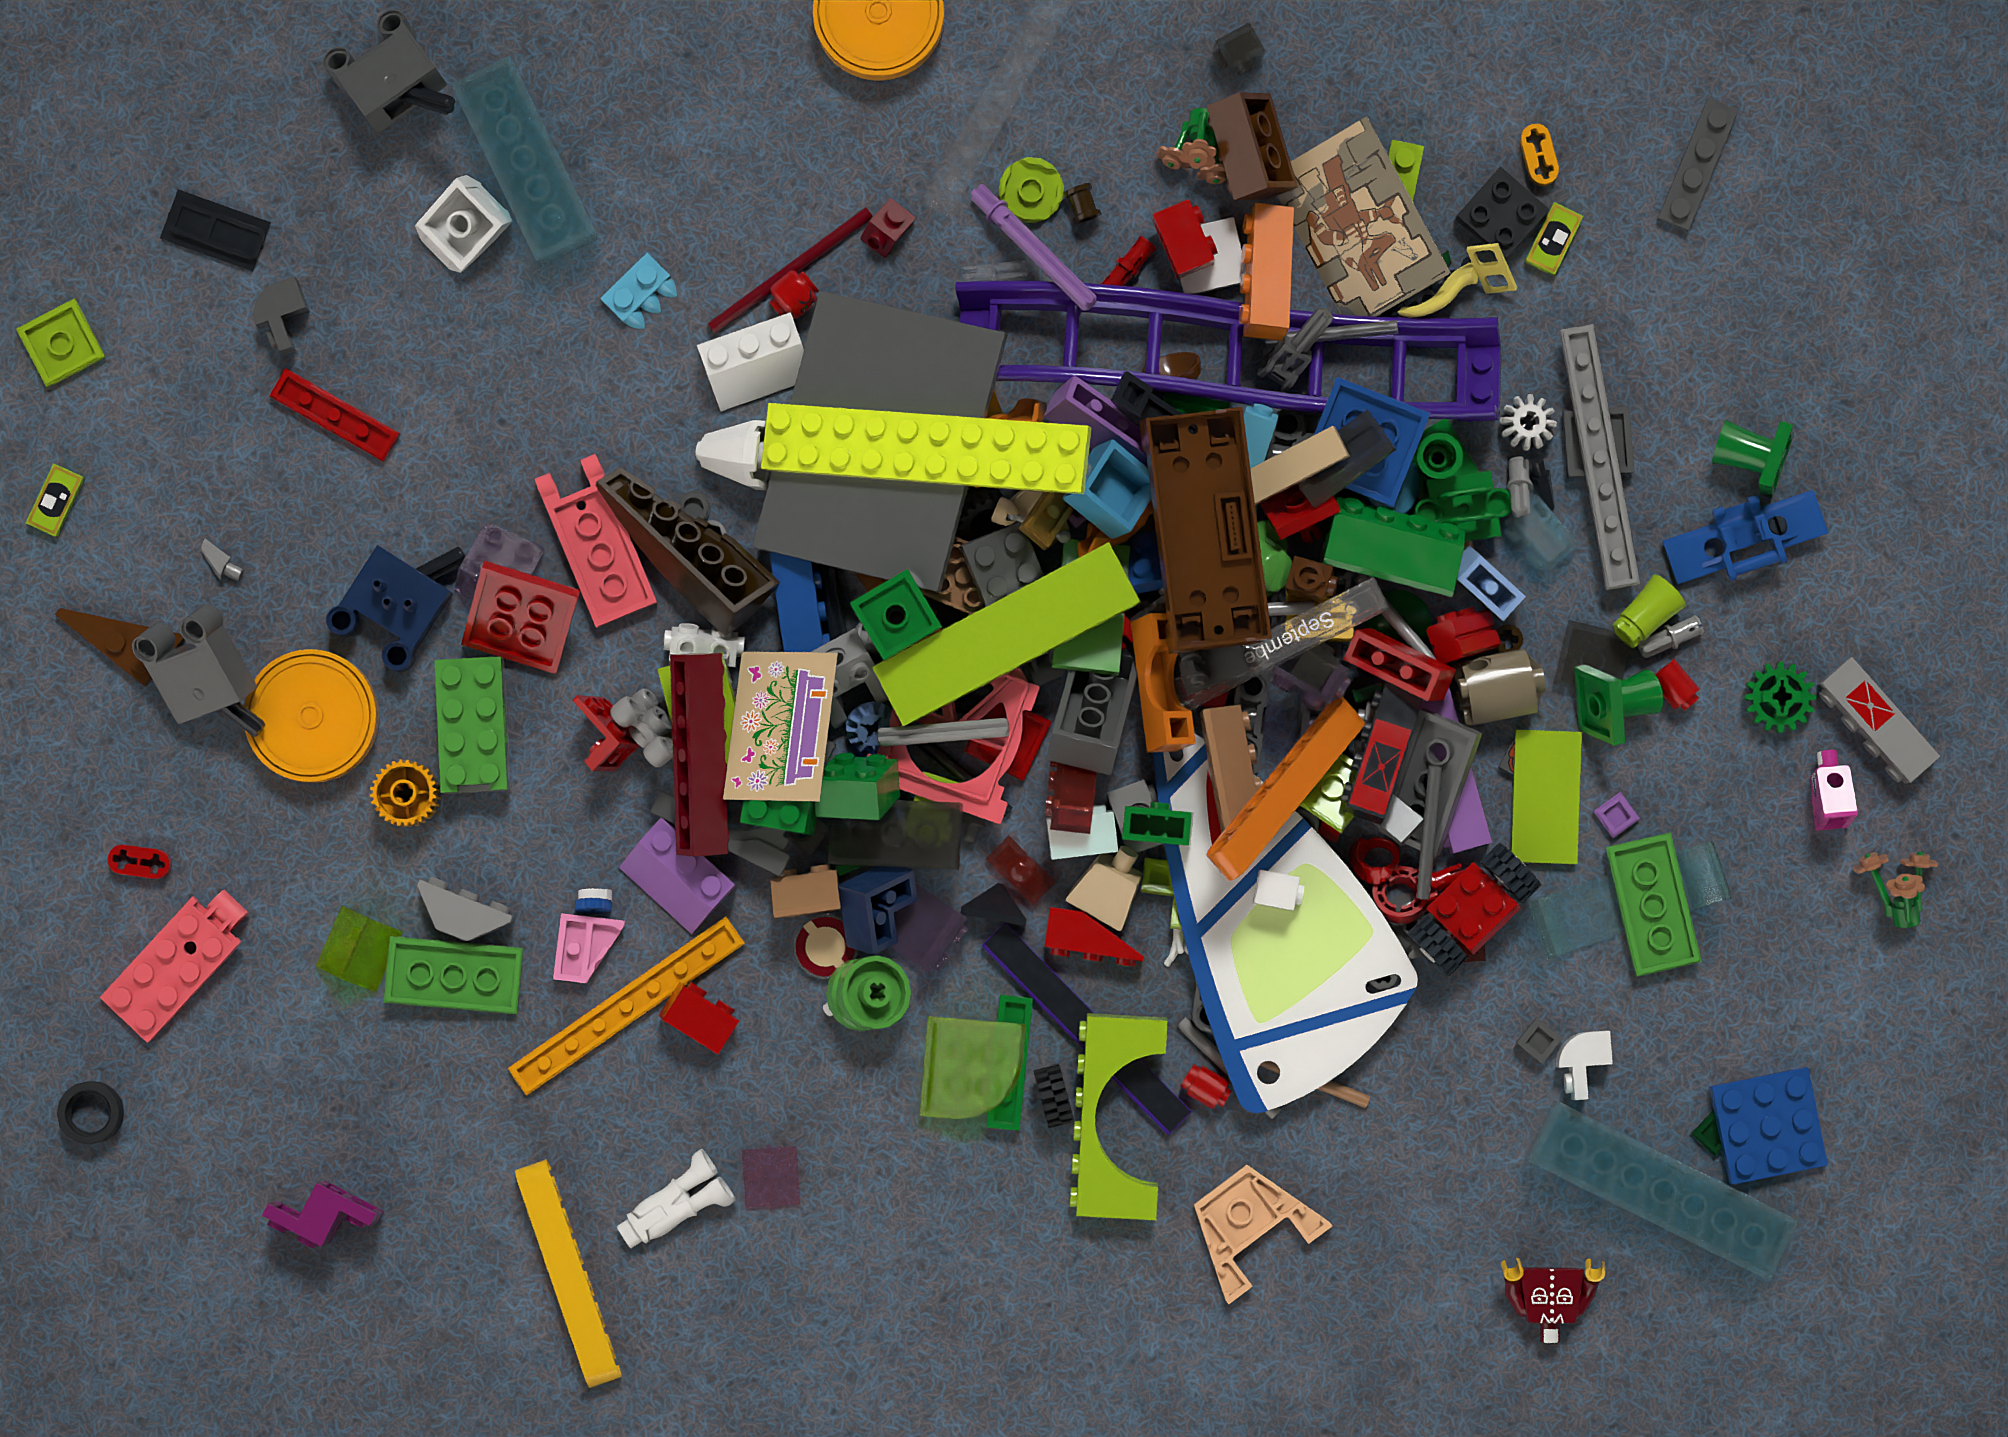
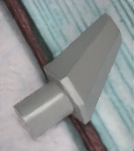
M204 539L201 552L217 577L221 580L223 575L239 581L244 569L231 564L230 556L226 555L207 539Z

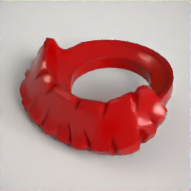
M1358 837L1357 841L1349 849L1350 865L1362 880H1366L1370 884L1380 885L1390 878L1392 872L1399 865L1400 851L1391 840L1386 838L1373 837L1364 840ZM1374 848L1387 849L1393 856L1392 862L1385 867H1370L1365 863L1364 858Z

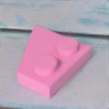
M561 913L553 979L588 983L625 927L626 921Z

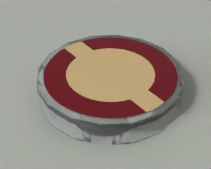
M819 914L805 920L796 930L793 940V956L798 966L809 976L821 980L830 979L836 968L846 961L856 959L859 951L847 946L843 918L832 914Z

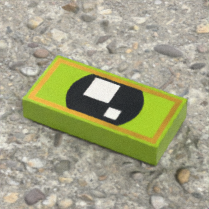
M1554 202L1524 262L1554 276L1584 216Z
M53 463L27 518L26 524L58 537L85 478Z

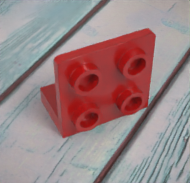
M577 695L573 702L606 737V739L598 740L589 749L590 756L584 761L585 764L592 771H616L640 745L632 738L629 727L623 728L613 720L610 714L613 704L603 696L599 698L598 696Z

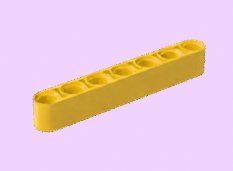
M545 1159L515 1170V1175L588 1387L592 1388L620 1378L622 1375L619 1365L616 1366L614 1361L616 1356L609 1335L604 1332L605 1324L598 1303H594L592 1296L595 1295L587 1271H583L582 1264L584 1263L576 1239H572L571 1233L573 1231L565 1207H561L560 1202L562 1198L555 1178L550 1175L549 1170H551V1166L548 1160Z

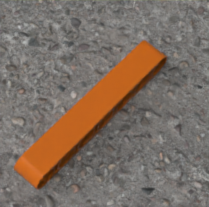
M1344 697L1335 699L1321 712L1207 851L1206 856L1228 881L1238 878L1249 868L1363 728L1364 720Z

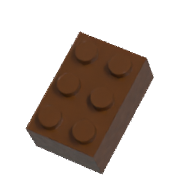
M1239 92L1206 105L1209 113L1208 124L1215 134L1218 144L1217 154L1220 161L1224 164L1227 175L1226 185L1234 200H1265L1298 188L1271 93Z

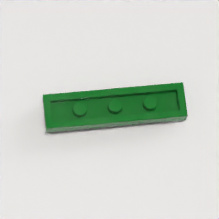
M1000 995L987 1128L1020 1131L1033 998Z

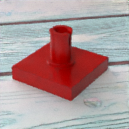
M1311 476L1259 503L1280 540L1299 531L1304 543L1313 542L1309 531L1314 534L1316 541L1322 536V531L1317 522L1341 511L1336 499L1323 479L1316 476Z

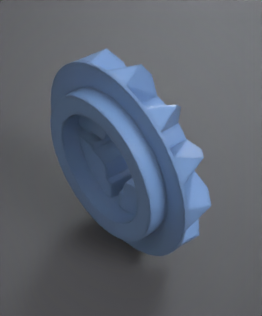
M866 702L857 706L850 713L846 721V734L850 743L860 752L868 751L874 754L878 751L880 746L878 743V733L873 732L867 738L868 731L863 724L873 725L878 720L877 725L879 729L889 727L892 709L880 702Z

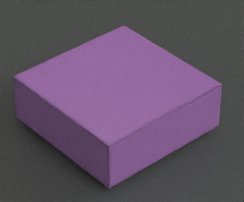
M1621 792L1593 811L1612 838L1640 819Z

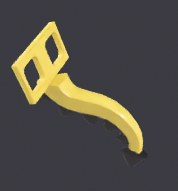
M1498 243L1469 246L1466 249L1469 256L1463 259L1460 268L1450 270L1451 273L1444 277L1445 282L1432 287L1435 295H1424L1422 297V304L1419 305L1417 301H1413L1408 307H1405V303L1400 302L1388 309L1387 312L1392 317L1426 316L1448 305L1465 286L1477 284L1478 278L1486 294L1516 291L1517 285ZM1491 250L1495 253L1498 261L1482 263L1475 252ZM1503 275L1508 286L1492 287L1486 276Z

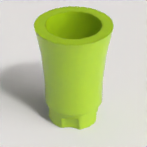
M1653 574L1642 591L1619 614L1620 618L1612 624L1613 631L1623 642L1635 648L1668 619L1686 608V603L1681 594L1667 580Z

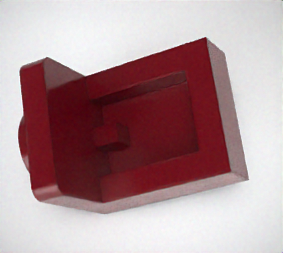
M890 198L870 219L860 239L871 250L886 258L896 242L913 225L916 217Z

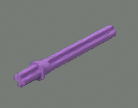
M980 184L977 189L972 190L971 200L986 214V219L990 223L994 222L1082 310L1088 311L1096 304V295L1008 209V203L1005 200H999L984 184Z

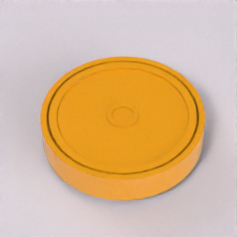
M813 0V22L817 38L824 52L842 70L867 80H891L916 70L934 52L943 31L944 2L943 0Z
M305 649L293 651L270 662L254 679L258 687L246 696L244 706L262 719L265 727L256 737L249 734L246 730L245 733L256 756L275 773L299 782H327L352 771L364 760L371 750L379 728L380 715L377 697L367 677L348 660L323 650Z

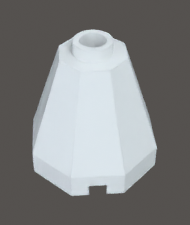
M752 420L705 434L702 440L697 443L696 459L700 461L701 467L755 490H767L769 484L766 482L768 479L770 480L772 471L761 469L766 421Z

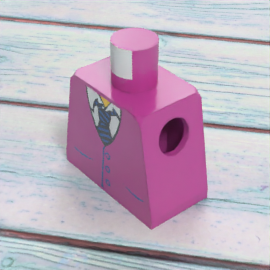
M1837 750L1820 751L1817 753L1819 768L1815 769L1810 776L1815 831L1848 828L1858 816L1850 767L1848 765L1839 766ZM1828 783L1834 785L1835 788L1829 786Z

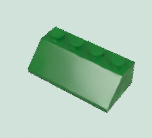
M1336 497L1341 511L1330 516L1326 528L1323 564L1449 597L1453 596L1464 551V529H1460L1451 523L1441 524L1433 522L1420 515H1407L1395 512L1386 506H1372L1362 503L1355 498Z

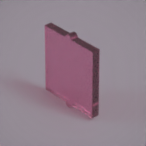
M769 1144L766 1148L742 1150L746 1208L770 1206L771 1209H775L776 1206L800 1204L797 1146L772 1147Z

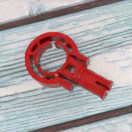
M1456 863L1453 866L1432 872L1430 899H1418L1416 895L1419 867L1413 869L1408 866H1397L1390 878L1386 880L1388 884H1385V882L1380 885L1373 884L1372 899L1387 921L1396 924L1410 923L1421 917L1426 911L1427 906L1438 897V892L1445 890L1464 870H1460L1462 869L1461 864ZM1397 883L1407 885L1415 893L1414 900L1406 906L1402 905L1401 911L1396 912V905L1390 903L1385 895L1387 885L1389 887Z

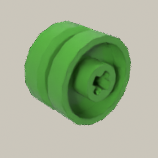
M876 955L849 960L836 968L828 981L826 996L829 1010L839 1023L848 1029L866 1031L890 1027L899 1021L909 1007L911 990L909 979L901 966L890 958Z

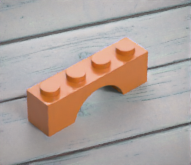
M1150 613L1131 622L1147 753L1176 752L1196 744L1192 711L1186 709L1180 703L1175 691L1174 665L1178 653L1168 654L1165 624L1168 623L1167 613Z

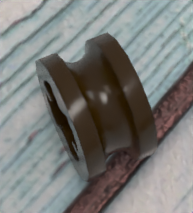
M1507 624L1497 629L1498 636H1504L1503 631L1508 630L1512 637L1517 638L1516 644H1511L1513 647L1511 649H1506L1505 643L1501 642L1499 647L1495 648L1499 653L1515 651L1521 648L1523 634L1519 628Z

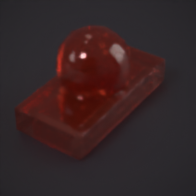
M1009 835L986 858L1032 905L1056 882Z

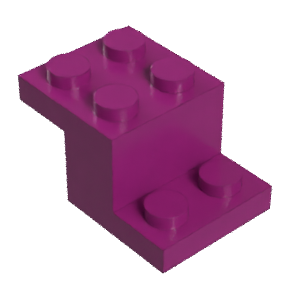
M325 1180L315 1184L301 1213L279 1201L267 1204L262 1216L269 1219L268 1226L282 1233L292 1231L299 1235L297 1241L308 1247L315 1248L316 1246L319 1247L331 1243L345 1214H347L345 1220L363 1228L364 1226L378 1223L384 1210Z

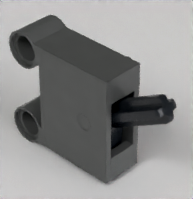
M389 9L379 16L376 26L385 41L356 61L344 47H334L323 57L322 64L327 73L339 88L345 89L377 134L417 106L443 115L453 113L455 109V99L452 96L439 92L447 86V83L416 41L414 29L400 10Z
M203 604L181 621V635L189 642V644L174 649L175 635L170 627L163 623L153 624L133 640L132 650L134 655L144 663L178 724L219 709L254 737L259 735L264 729V721L240 703L258 686L242 660L241 653L236 649L223 626V617L216 607L210 604Z

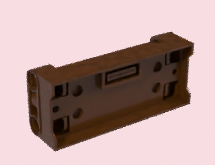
M1243 407L1151 417L1140 420L1142 450L1146 451L1168 621L1165 624L1168 654L1255 644L1271 639ZM1190 425L1196 428L1197 432L1195 434H1191L1188 431ZM1216 625H1219L1222 629L1220 635L1214 633Z

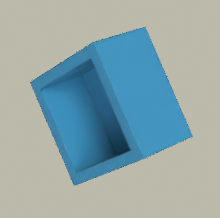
M1109 440L1094 447L1088 456L1084 494L1065 493L1062 499L1111 539L1117 538L1132 531L1152 498L1148 468L1115 440Z

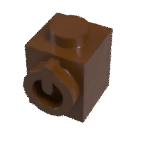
M1294 556L1285 589L1287 594L1326 604L1328 595L1332 597L1335 595L1339 577L1334 576L1335 571L1331 565Z

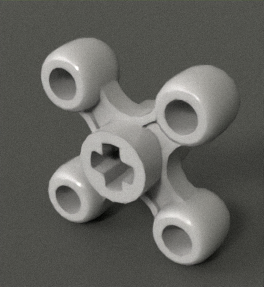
M643 688L632 697L626 696L621 698L613 705L610 714L618 725L623 728L629 727L632 738L638 745L644 748L643 753L647 761L654 767H662L673 758L672 723L670 717L658 707L659 702L656 696L650 690Z

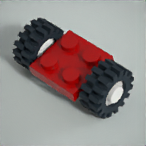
M1498 843L1481 860V864L1495 878L1494 880L1472 862L1426 908L1445 927L1443 930L1431 918L1425 915L1407 933L1422 953L1448 976L1468 958L1465 952L1453 940L1454 938L1474 955L1521 909L1519 904L1504 889L1523 904L1542 885L1536 876L1530 872L1529 868L1501 843Z

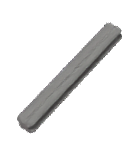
M1005 718L887 727L878 729L877 736L879 745L883 747L1006 737L1009 735V722Z

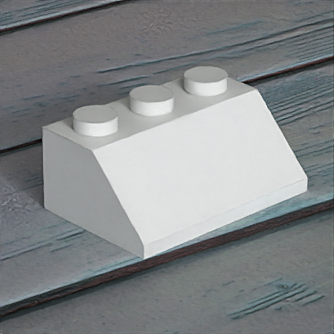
M791 312L697 345L721 412L795 386L804 352Z

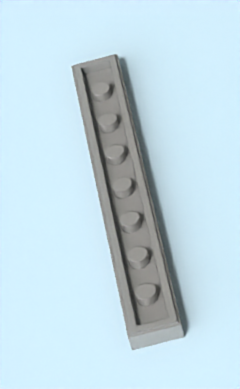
M1594 325L1562 329L1559 332L1606 590L1639 585L1640 580Z

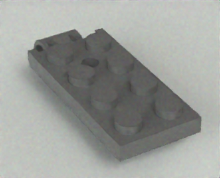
M1019 521L959 546L984 608L1044 576L1029 537L1019 529L1022 524ZM1053 649L1020 666L1028 682L1038 686L1064 675L1063 669L1052 668Z

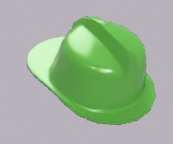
M1261 520L1257 522L1266 596L1269 597L1286 586L1292 561L1286 553V539L1280 540L1268 520Z

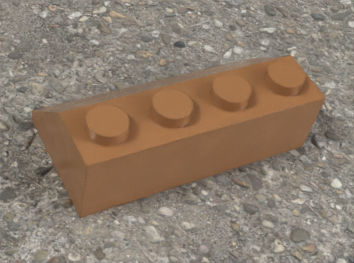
M1241 705L1209 708L1199 713L1221 834L1261 786L1260 777L1253 776L1251 764H1257L1254 744L1248 745L1246 731H1251L1248 711L1242 712Z

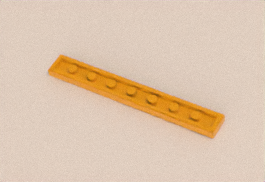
M727 916L511 1065L508 1070L526 1096L671 996L679 982L687 985L743 946L745 942Z

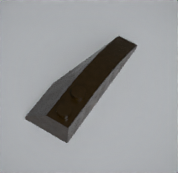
M623 468L615 469L596 482L595 486L617 519L648 559L672 586L724 636L746 623L778 587L780 582L734 538L726 533L722 536L708 528L709 523L699 516L696 519L681 511L682 506L672 499L669 501L662 499L655 494L653 487Z

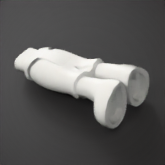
M703 1149L695 1152L691 1159L690 1168L676 1180L672 1179L665 1188L639 1203L632 1212L627 1214L628 1219L617 1226L630 1248H633L642 1241L646 1244L652 1239L665 1235L685 1219L697 1216V1212L704 1207L712 1204L726 1207L736 1201L732 1191L721 1177H717L693 1196H690L688 1193L690 1189L718 1173L715 1165Z

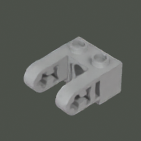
M855 628L811 651L838 653L830 722L834 729L846 724L848 719L837 696L864 681L876 702L885 703L889 700L872 668L875 666V663Z

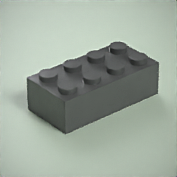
M1121 650L1118 676L1069 669L1051 735L1047 760L1112 775L1137 677L1135 653Z

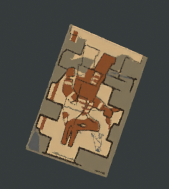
M1367 116L1291 161L1298 188L1277 196L1282 206L1294 207L1293 226L1340 314L1376 317L1451 273Z

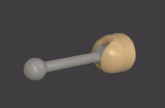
M1001 497L996 505L991 521L1007 526L1016 521L1023 523L1026 517L1019 515V510L1014 502ZM1062 530L1059 531L1056 537L1059 542L1067 543L1071 535L1068 531Z

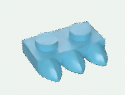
M646 253L600 299L625 324L633 328L644 329V317L639 308L641 307L651 313H660L661 306L655 292L657 291L666 297H677V290L671 276Z

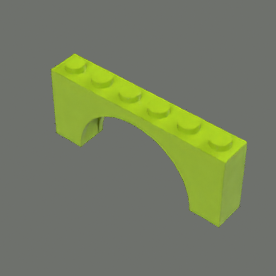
M1087 1013V1021H1080L1079 1041H1085V1054H1078L1077 1074H1083V1088L1076 1087L1075 1107L1082 1108L1081 1121L1074 1122L1073 1141H1080L1079 1154H1073L1072 1174H1078L1077 1187H1071L1070 1207H1076V1216L1156 1220L1158 1184L1135 1178L1122 1171L1110 1160L1097 1136L1095 1114L1102 1090L1119 1069L1131 1061L1144 1056L1166 1054L1167 1017Z

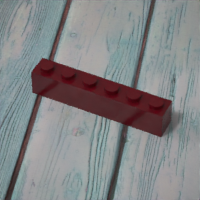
M722 653L670 654L676 855L696 857L728 854L730 834L727 828V810L729 801L723 799L727 764L725 762L727 735L724 729L726 702L723 695L725 669L722 662Z

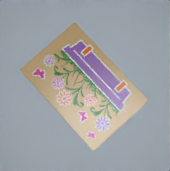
M742 652L723 799L820 802L838 653Z

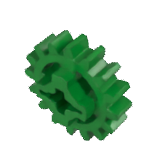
M1778 661L1774 670L1769 663L1763 665L1764 674L1757 670L1754 671L1752 675L1756 681H1748L1745 684L1751 690V694L1743 696V700L1751 702V706L1747 707L1745 712H1754L1756 714L1752 721L1754 724L1760 721L1765 722L1763 726L1764 731H1769L1773 725L1777 734L1783 733L1784 725L1787 726L1790 732L1796 730L1795 721L1805 724L1807 719L1803 714L1813 713L1815 710L1808 705L1809 701L1817 699V695L1809 694L1808 689L1814 686V682L1805 683L1803 679L1806 677L1807 672L1803 671L1796 674V664H1790L1787 669H1784L1783 661ZM1773 676L1772 685L1767 690L1759 691L1763 682ZM1788 678L1795 682L1799 691H1795L1788 684ZM1779 689H1781L1782 695H1787V701L1781 702V706H1779V701L1773 700L1772 697ZM1760 704H1765L1772 711V717L1762 710ZM1793 704H1800L1796 713L1787 719L1788 709Z

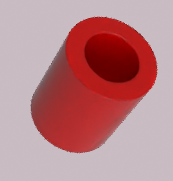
M1672 659L1655 673L1660 682L1663 697L1674 710L1681 707L1685 711L1699 699L1695 693L1700 688L1675 659Z

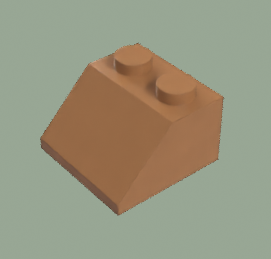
M829 864L810 867V873L797 875V869L784 870L782 876L777 875L778 878L770 879L773 915L776 919L841 910L837 870H830Z

